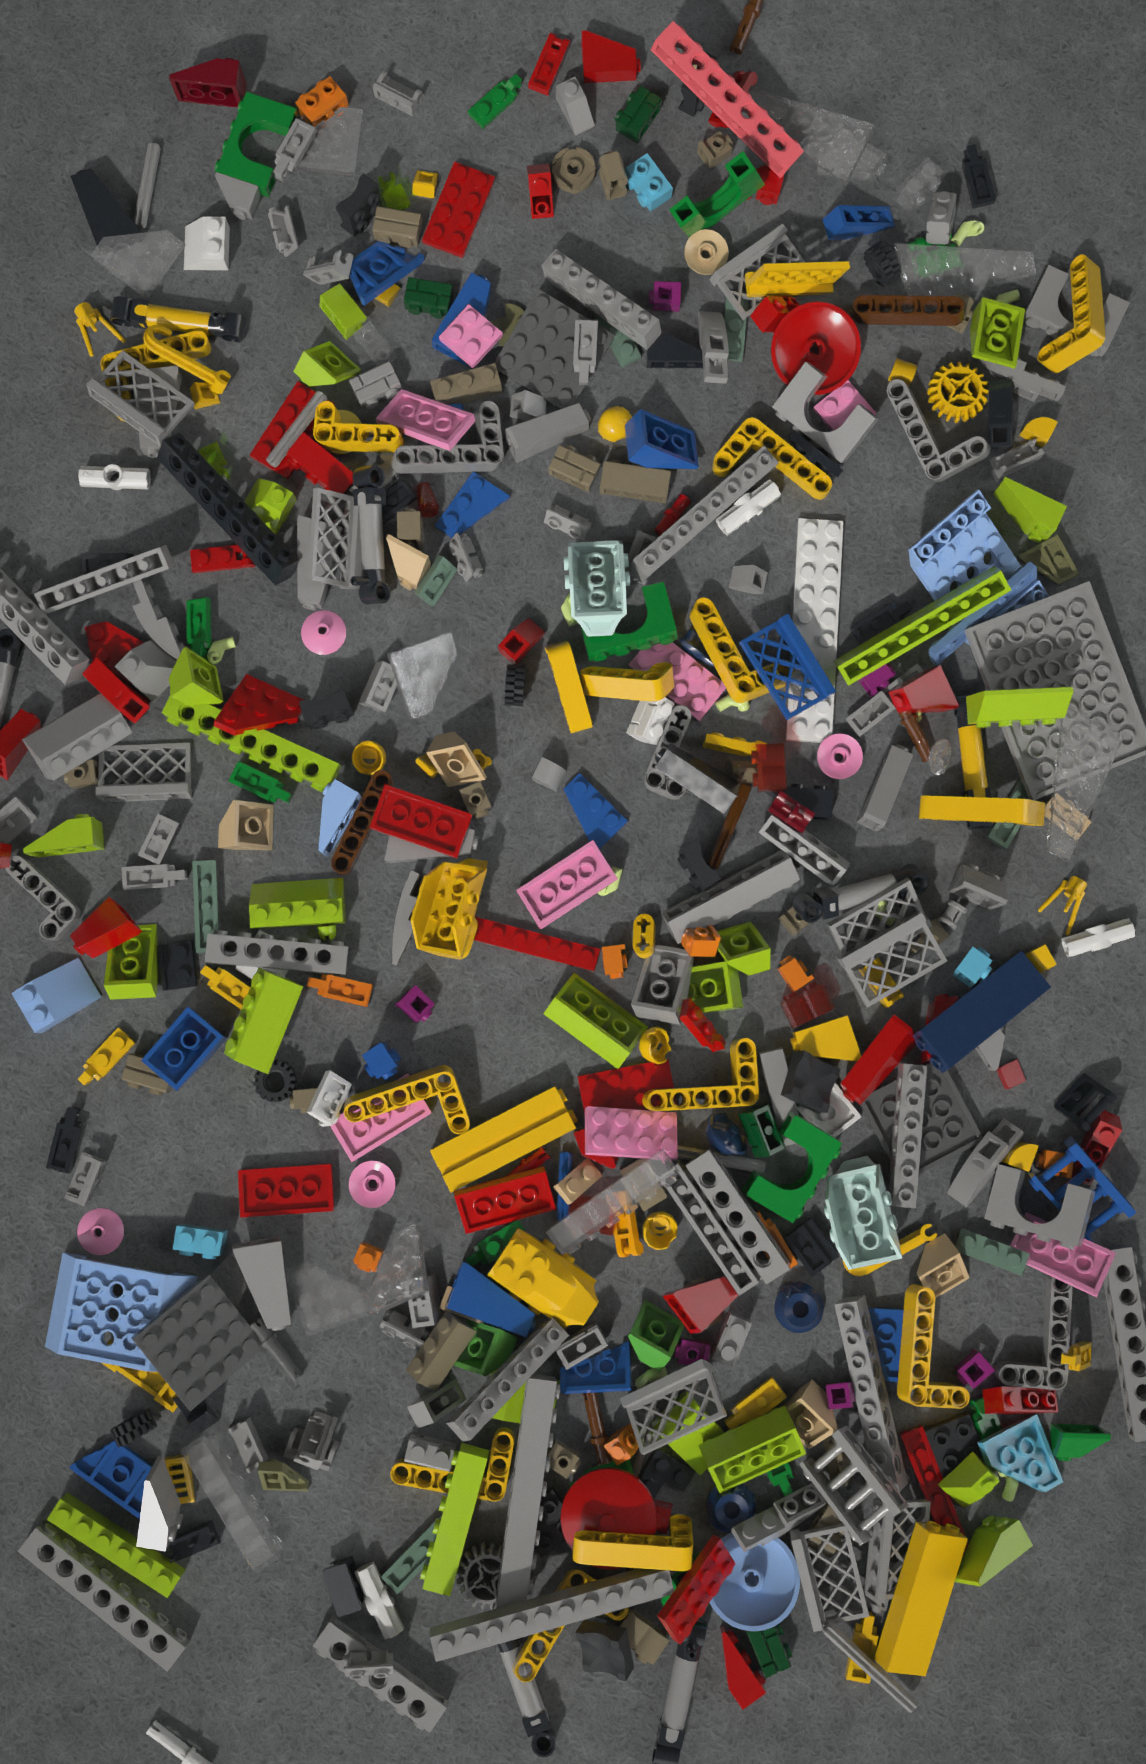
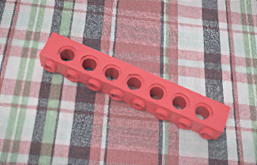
M672 21L657 37L651 51L781 179L804 152L799 142L792 139L785 132L784 128L779 123H776L768 115V112L752 99L747 91L742 90L736 84L735 79L731 75L726 74L720 68L718 62L710 58L703 51L702 46L694 42L687 35L682 26ZM676 48L682 49L684 53L678 52ZM692 64L698 65L700 69L694 68ZM709 80L714 81L716 83V86L712 85L709 82ZM725 96L730 97L733 102L728 101ZM741 112L746 113L749 118L744 117ZM758 128L762 129L765 134L760 133ZM774 144L780 146L781 150L776 149Z

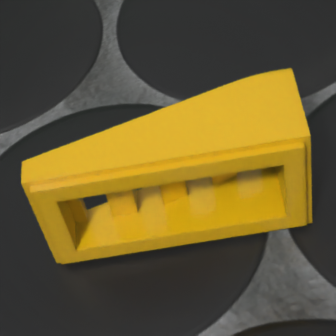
M190 1454L165 1457L164 1461L173 1485L186 1482L185 1487L175 1488L176 1493L186 1491L188 1493V1496L178 1497L180 1503L195 1502ZM182 1464L183 1468L172 1470V1466ZM184 1473L183 1478L173 1479V1475Z

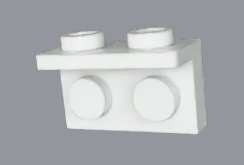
M331 1070L325 1071L307 1113L320 1120V1126H332L340 1117L339 1111L349 1097V1090L352 1084Z

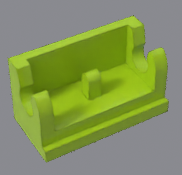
M340 283L320 295V308L346 340L364 327L362 323L367 320V317Z

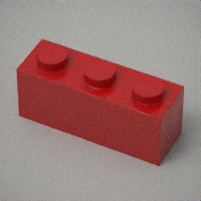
M304 432L286 453L287 463L295 470L300 468L305 472L306 479L314 485L318 483L325 490L345 494L353 484V472Z

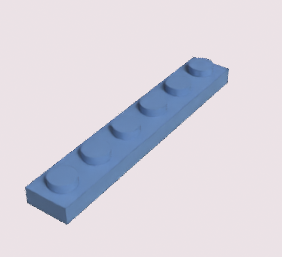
M1028 562L1024 567H1019L1014 576L1007 581L1011 591L965 617L959 624L952 626L943 638L936 640L929 649L930 661L935 666H938L967 640L965 629L993 618L1037 579V566L1032 562Z

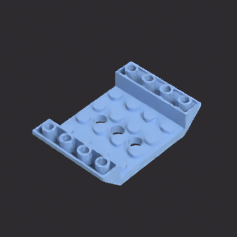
M979 489L974 491L908 549L910 566L934 601L951 592L950 585L953 581L959 587L993 566L1000 569L1008 581L1014 576L1016 570L1021 567L986 514L991 507ZM989 552L991 561L986 565L983 557L985 553ZM972 566L974 568V576L969 579L967 577V570ZM1035 580L993 618L1047 598L1049 595L1040 581ZM962 620L958 621L957 623H955V624H953V625H951V626H954V625L959 624Z
M63 1252L45 1347L60 1355L148 1372H158L131 1337L197 1282L198 1276L176 1272L172 1274L90 1260L86 1259L85 1255ZM116 1283L120 1284L123 1288V1294L120 1297L113 1293V1287ZM112 1307L116 1308L119 1313L116 1321L111 1320L108 1315ZM108 1331L114 1336V1342L111 1345L107 1344L104 1340V1335Z

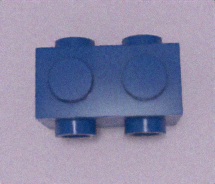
M386 1042L379 1043L362 1055L367 1063L364 1065L366 1071L371 1077H376L377 1079L384 1078V1080H388L398 1073L396 1068L401 1066L398 1062L401 1060L400 1055L395 1048H389Z

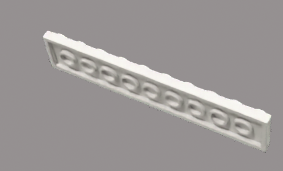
M799 518L792 621L835 689L836 665L833 661L836 659L843 521ZM795 669L791 678L803 682L804 675L801 670ZM790 683L788 693L799 696L801 686ZM805 688L803 698L809 700L817 698L812 689ZM834 694L823 702H819L787 720L786 741L822 743L823 740L831 736L833 730ZM788 698L787 708L791 713L797 709L798 701Z

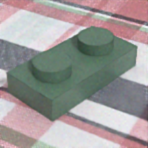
M438 555L414 593L427 604L434 607L458 569L443 556Z

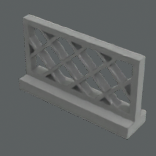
M783 223L716 270L709 279L714 287L716 285L719 286L742 320L749 317L764 299L763 297H747V294L742 293L743 283L746 284L745 278H743L746 268L756 272L761 267L760 262L763 256L772 258L771 263H776V259L786 261L787 263H806L787 237L786 232L788 230ZM781 243L788 250L787 256L777 254V246ZM729 280L739 282L738 292L730 291L725 283ZM741 298L752 300L751 309L747 312L740 305Z
M123 350L95 380L91 378L86 384L89 395L159 447H161L163 439H166L169 433L195 406L192 400ZM123 360H126L131 364L132 370L119 371L118 366ZM136 375L148 376L150 383L136 384ZM133 376V385L120 386L119 377ZM116 377L117 386L107 387L103 384L107 378ZM153 388H164L167 390V396L154 397ZM150 389L151 398L138 399L137 390ZM134 390L135 399L125 400L121 397V391ZM171 401H182L186 405L181 410H172ZM168 402L169 411L156 412L155 403ZM152 403L153 412L143 413L139 410V404ZM170 416L171 422L165 428L157 423V417Z
M313 488L308 580L339 586L341 589L360 588V586L352 585L350 582L352 576L362 575L359 506H354L353 496L321 488ZM321 495L325 496L330 503L325 509L320 503ZM341 500L345 501L344 513H342L337 505ZM332 508L338 516L334 522L331 521L327 514ZM322 517L328 525V528L324 531L319 527V520ZM340 522H341V523L343 524V526H344V530H343V535H342V536L340 535V533H339L338 530L336 529V526H337ZM330 531L337 540L332 545L326 538ZM320 540L327 549L322 555L317 549ZM339 544L342 548L341 558L338 557L334 550ZM329 554L335 561L331 568H329L324 560ZM319 563L325 571L321 577L316 576V566ZM337 567L341 571L340 581L333 574Z
M191 743L115 745L108 747L99 753L98 787H96L95 796L100 802L192 799ZM177 749H186L185 757L179 763L171 756ZM154 750H161L165 755L155 764L148 756ZM131 751H138L142 756L134 764L125 758ZM105 752H116L120 757L109 765L105 761ZM169 758L176 766L166 774L160 766ZM147 759L153 767L143 775L137 767ZM124 760L130 768L121 776L114 768ZM181 769L185 773V782H175L171 777ZM135 770L141 778L135 784H129L125 779ZM156 770L160 771L164 777L158 783H152L148 778ZM111 771L119 777L113 784L104 785L105 777Z
M905 878L827 923L841 952V956L847 953L845 948L849 940L857 942L855 948L868 941V939H865L868 929L877 930L875 936L889 929L885 928L888 917L896 918L894 925L908 918L904 916L908 906H914L917 911L915 913H923L927 920L925 921L929 928L932 927L930 920L924 914L910 879ZM907 887L908 892L905 900L897 898L899 891ZM883 900L889 901L885 911L877 910L879 902ZM895 902L903 904L899 914L890 913ZM864 911L869 912L865 923L857 921L860 913ZM874 914L883 915L879 926L871 924ZM843 923L849 924L845 934L838 933L836 927ZM855 925L863 927L859 937L851 936ZM920 928L915 931L913 937L924 932L923 929ZM898 941L894 943L893 949L905 942ZM877 953V954H875V955H874V958H873V961H874L875 959L879 958L880 956L884 955V954H883V953ZM858 964L851 968V970L855 972L865 965Z
M915 913L837 958L867 1008L947 962L946 957L925 922L927 920L923 913ZM920 928L923 929L926 935L924 945L912 942L914 932ZM898 941L907 943L904 956L892 953L894 943ZM911 944L923 947L920 960L908 958ZM926 950H934L939 960L932 964L923 962ZM875 954H887L884 968L872 965ZM891 956L903 959L900 972L888 969ZM907 960L919 963L917 971L913 975L904 974ZM858 964L867 966L864 980L856 978L851 968ZM871 967L883 970L880 984L868 981ZM887 972L899 975L896 985L892 987L883 985ZM903 976L908 977L905 980L901 981ZM858 981L863 982L862 988H861V986H860V984H859ZM867 983L879 986L877 995L868 1000L864 993Z
M700 1359L620 1398L622 1406L627 1409L641 1454L645 1455L727 1416L712 1375L714 1370L711 1363ZM707 1378L709 1387L704 1395L697 1392L696 1389L699 1382ZM682 1389L690 1391L685 1405L675 1401L679 1391ZM694 1394L704 1397L699 1411L690 1408ZM661 1399L669 1401L664 1414L655 1411L658 1401ZM709 1400L715 1402L718 1413L711 1416L704 1414ZM674 1403L683 1407L678 1421L669 1417ZM643 1408L648 1410L644 1424L639 1423L635 1415L636 1411ZM688 1410L698 1414L694 1424L690 1426L683 1424ZM654 1413L663 1417L658 1430L648 1427ZM667 1420L677 1423L673 1434L669 1436L663 1434ZM647 1429L656 1433L653 1443L648 1446L644 1442Z
M874 1498L872 1513L882 1505L880 1498ZM927 1499L905 1500L909 1507L903 1511L904 1513L896 1521L894 1516L888 1512L871 1527L870 1535L872 1539L869 1540L864 1595L877 1604L885 1603L886 1599H893L898 1582L895 1574L902 1568L906 1553L901 1556L898 1550L905 1542L909 1545V1537L913 1533L916 1522L926 1523L929 1521L931 1502ZM917 1507H922L921 1515L915 1520L911 1514ZM909 1518L913 1524L904 1533L900 1526ZM897 1530L901 1537L892 1545V1535ZM895 1554L899 1561L890 1569L889 1561ZM893 1579L896 1585L891 1591L886 1592L887 1583Z
M841 1523L800 1532V1529L790 1530L791 1542L813 1632L823 1630L822 1626H825L828 1622L835 1624L869 1617L851 1538L846 1526ZM844 1531L845 1539L841 1545L830 1540L833 1533ZM817 1537L823 1542L816 1551L808 1546L807 1538ZM826 1544L837 1549L832 1559L821 1554ZM841 1552L851 1559L846 1568L836 1563ZM817 1558L828 1563L823 1573L813 1568ZM832 1566L843 1572L837 1582L826 1576ZM846 1576L856 1580V1585L852 1591L841 1585ZM823 1580L834 1586L828 1596L819 1591V1586ZM838 1589L848 1595L843 1604L832 1599ZM853 1598L862 1604L863 1610L853 1612L846 1607ZM829 1603L839 1609L836 1615L825 1617L824 1610Z

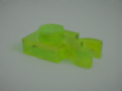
M389 172L391 179L389 182H384L381 176L378 177L379 185L383 189L381 195L387 208L404 210L411 207L402 184L396 185L393 172Z
M217 441L197 450L219 475L224 474L227 480H230L229 472L222 467L227 464V461Z

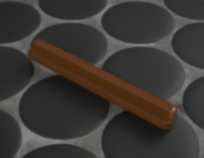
M741 783L738 795L732 802L707 862V865L713 869H717L721 863L751 792L749 785Z

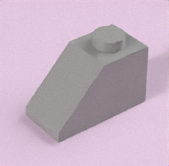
M576 77L556 85V100L574 135L577 136L595 127L586 96Z
M216 172L215 178L233 215L242 220H245V218L253 219L261 198L259 187Z
M1003 1027L975 1048L989 1071H995L999 1068L1005 1038L1002 1033Z
M454 1379L439 1387L436 1391L433 1390L407 1406L417 1428L436 1422L466 1401L457 1381Z

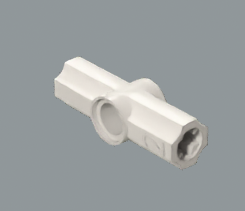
M111 464L106 467L81 466L79 469L78 477L81 487L111 488L113 490H149L151 484L150 470L148 468H123ZM119 474V478L116 481H110L113 475Z
M769 479L752 493H746L734 503L732 508L716 519L718 527L728 536L745 522H751L750 519L756 514L759 516L764 508L781 496L779 488Z
M1129 918L1122 919L1108 925L1102 924L1085 929V932L1062 938V946L1067 957H1072L1090 950L1093 952L1112 946L1113 943L1135 937V929Z
M374 1561L367 1563L355 1570V1575L363 1590L364 1601L369 1613L375 1617L384 1638H392L403 1631L404 1626L394 1607V1598L390 1597L387 1591L389 1587L384 1585Z

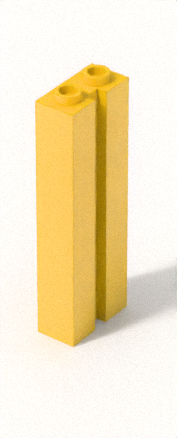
M554 1086L431 1149L430 1152L443 1175L442 1177L450 1193L576 1129L574 1123L578 1122L572 1109L567 1110L564 1102L568 1100L562 1088L557 1090Z
M932 1521L915 1523L874 1660L886 1672L926 1676L968 1540L967 1537L959 1532L960 1529L954 1525L946 1524L945 1526H940Z

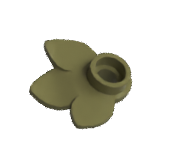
M507 303L505 305L506 317L491 321L495 327L503 332V337L499 340L500 346L504 347L524 313L523 309L519 306Z

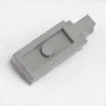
M298 118L295 119L275 154L276 167L273 172L276 179L283 182L289 171L294 172L317 133L316 127Z
M575 319L573 367L574 372H580L579 385H588L589 373H594L596 368L598 320Z
M161 864L121 867L123 890L166 888L176 886V880L188 879V870H175V865Z

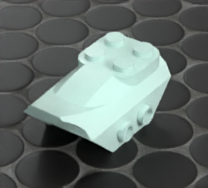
M622 540L568 543V556H564V570H569V575H565V589H570L571 617L581 625L587 636H608L614 634L618 623L627 614L626 586H630L629 572H625V567H629L628 553L623 552Z
M868 1156L844 1161L834 1175L827 1176L824 1211L831 1223V1240L835 1243L848 1270L902 1259L896 1231L898 1224L895 1215L891 1213L890 1205H892V1199L889 1191H886L880 1164L876 1165Z

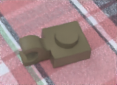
M937 918L930 921L932 927L929 929L939 945L950 936ZM922 932L918 934L920 938L914 942L924 945L926 935ZM911 944L910 951L913 954L923 947Z

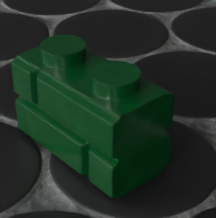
M640 86L636 92L632 91L626 102L627 106L624 110L620 109L617 112L614 120L616 122V131L637 144L662 107V99L656 94L650 93L643 86Z
M408 277L404 295L405 310L414 315H420L422 312L430 314L433 318H443L451 308L453 285Z
M769 1104L755 1105L738 1114L755 1157H769L786 1148Z
M780 1623L762 1631H746L766 1678L792 1666L789 1658L793 1657L788 1643L783 1644L780 1635L784 1634Z

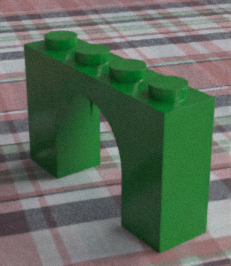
M246 92L244 99H241L239 102L238 115L236 119L232 120L229 138L225 139L223 143V154L221 159H218L216 162L215 172L259 187L261 195L269 198L276 181L274 169L247 159L242 154V146L249 135L261 130L286 136L295 119H299L297 109Z
M744 151L724 165L729 172V177L716 193L697 203L692 202L688 196H685L669 209L688 237L699 230L710 229L765 185Z
M664 581L642 587L647 609V619L637 631L630 634L614 632V634L608 636H587L581 627L589 661L600 662L610 656H624L630 651L647 650L657 644L668 645L678 639Z
M790 1110L779 1131L782 1135L806 1150L808 1166L804 1175L794 1183L778 1184L753 1170L741 1190L746 1196L793 1223L796 1218H800L803 1214L804 1205L808 1198L811 1199L814 1196L819 1180L827 1175L829 1171L828 1166L832 1159H836L840 1154L842 1143L836 1137Z

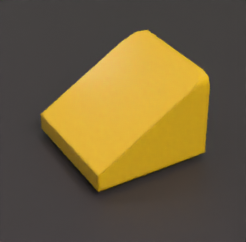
M417 170L413 180L412 195L434 198L438 174Z
M394 284L374 299L390 307L401 288Z
M194 382L190 387L192 401L195 404L194 409L220 403L219 396L211 389L210 383Z
M427 753L415 760L416 764L431 779H434L439 774Z

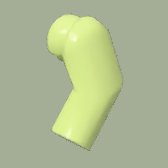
M981 221L963 222L951 241L960 246L966 237L981 234L984 231V224Z
M568 594L561 606V610L568 627L578 624V622L571 617L570 594Z
M612 866L611 869L618 880L599 891V895L605 896L618 889L623 869Z

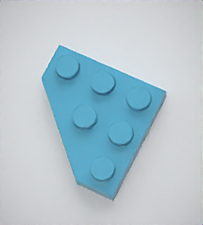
M1030 1414L977 1442L986 1466L1041 1492H1047L1063 1483L1037 1414Z

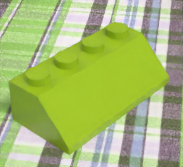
M1073 687L990 690L967 696L968 724H976L977 728L991 727V723H998V727L1013 726V722H1020V726L1035 725L1034 721H1042V725L1056 724V720L1066 716L1074 692Z
M330 878L252 884L249 900L250 928L257 930L346 923L344 879Z
M258 967L257 972L252 978L249 992L243 1000V1007L239 1017L234 1022L232 1034L226 1042L224 1054L234 1061L268 1074L303 986L281 974Z
M575 972L543 1013L617 1069L622 1065L648 1028L647 1025Z
M786 1406L773 1409L759 1418L751 1419L746 1424L732 1428L726 1433L710 1438L698 1445L719 1493H723L806 1454Z

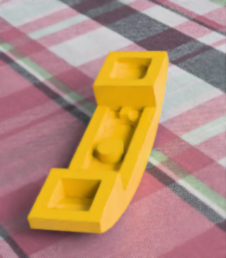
M110 1338L107 1344L111 1345L114 1340ZM102 1363L113 1372L117 1370L155 1397V1401L171 1412H174L178 1407L173 1401L175 1392L159 1372H148Z

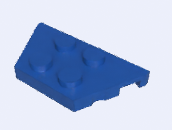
M377 241L353 258L349 275L361 303L365 306L424 262L425 256L420 253L417 256L405 253L404 248L394 247Z
M114 1440L74 1462L69 1467V1469L140 1519L145 1479L153 1464L126 1445L118 1447Z

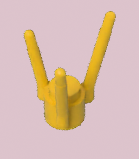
M83 302L75 308L74 313L78 317L76 322L81 329L91 357L94 356L85 326L91 327L96 332V318L122 343H126L121 334L100 314L97 308L93 309L90 303Z
M1071 876L1068 881L1063 880L1057 890L1038 908V912H1042L1065 890L1064 895L1069 899L1063 910L1064 912H1068L1073 901L1076 900L1066 930V935L1069 936L1081 900L1085 895L1084 890L1087 887V883L1076 876Z

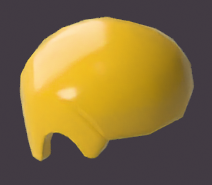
M609 407L599 418L597 423L598 432L603 439L611 442L626 438L625 424L632 418L631 414L624 407Z
M363 741L354 748L352 764L359 773L373 775L375 772L383 769L386 763V753L379 743ZM363 758L376 760L372 764H367L364 762Z
M656 1026L642 1034L638 1047L642 1057L656 1064L665 1063L667 1061L665 1055L671 1051L668 1043L669 1036L666 1030ZM659 1043H661L662 1047L660 1048V1050H657L656 1048L658 1047Z
M664 1211L651 1213L643 1223V1238L648 1246L655 1250L669 1248L670 1243L677 1238L678 1225L671 1214ZM655 1227H665V1228H664L663 1230H657Z

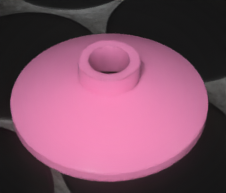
M326 610L317 611L308 616L304 621L301 637L303 643L310 651L321 655L331 654L337 651L344 643L346 627L343 620L334 612ZM325 627L327 631L325 634H320L319 629Z
M834 734L827 737L820 744L817 751L819 767L826 775L835 779H845L854 775L859 770L863 760L861 746L853 737L846 734ZM835 754H841L843 760L840 762L836 761Z
M379 1161L361 1163L353 1170L349 1178V1191L352 1198L358 1204L367 1208H377L384 1205L391 1199L395 1191L396 1182L393 1172L387 1165ZM371 1179L377 1181L376 1188H371L369 1186V1181Z
M106 1208L93 1209L87 1212L79 1222L77 1229L78 1240L81 1246L91 1254H109L117 1249L122 1242L124 1236L122 1220L112 1210ZM97 1228L102 1230L100 1237L95 1234Z

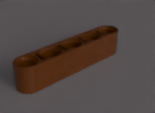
M861 295L853 302L854 317L860 324L956 326L961 324L965 317L964 302L960 297ZM862 308H868L864 312L859 311ZM885 308L890 309L888 312H882ZM906 309H913L911 312H904ZM929 309L936 310L932 313L927 312ZM953 309L959 310L956 313H950Z
M379 770L373 774L332 857L331 867L340 875H348L352 872L372 832V829L369 827L377 806L369 808L367 801L371 797L380 799L384 787L377 786L378 779L387 777L389 780L387 785L391 787L394 785V781L387 771ZM364 817L367 818L369 821L367 827L358 828V820ZM351 838L358 839L359 843L355 849H348L347 842ZM343 858L347 859V868L339 870L337 868L338 861Z

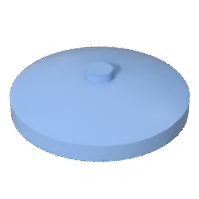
M729 1533L721 1540L736 1564L733 1567L732 1573L726 1577L720 1586L717 1595L709 1603L717 1615L738 1629L762 1631L772 1628L790 1614L799 1595L800 1575L794 1555L779 1538L764 1546L759 1544L744 1552L734 1535Z

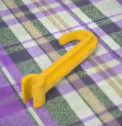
M153 325L145 330L143 340L149 350L210 383L211 389L215 393L223 394L231 377L227 371L220 370L216 372L154 337V333L171 337V330L160 325Z
M924 1224L920 1229L900 1239L901 1254L903 1255L927 1241L934 1240L937 1233H933L930 1236L925 1235V1230L931 1227L932 1224ZM843 1261L845 1269L854 1276L867 1275L889 1263L884 1262L848 1270Z

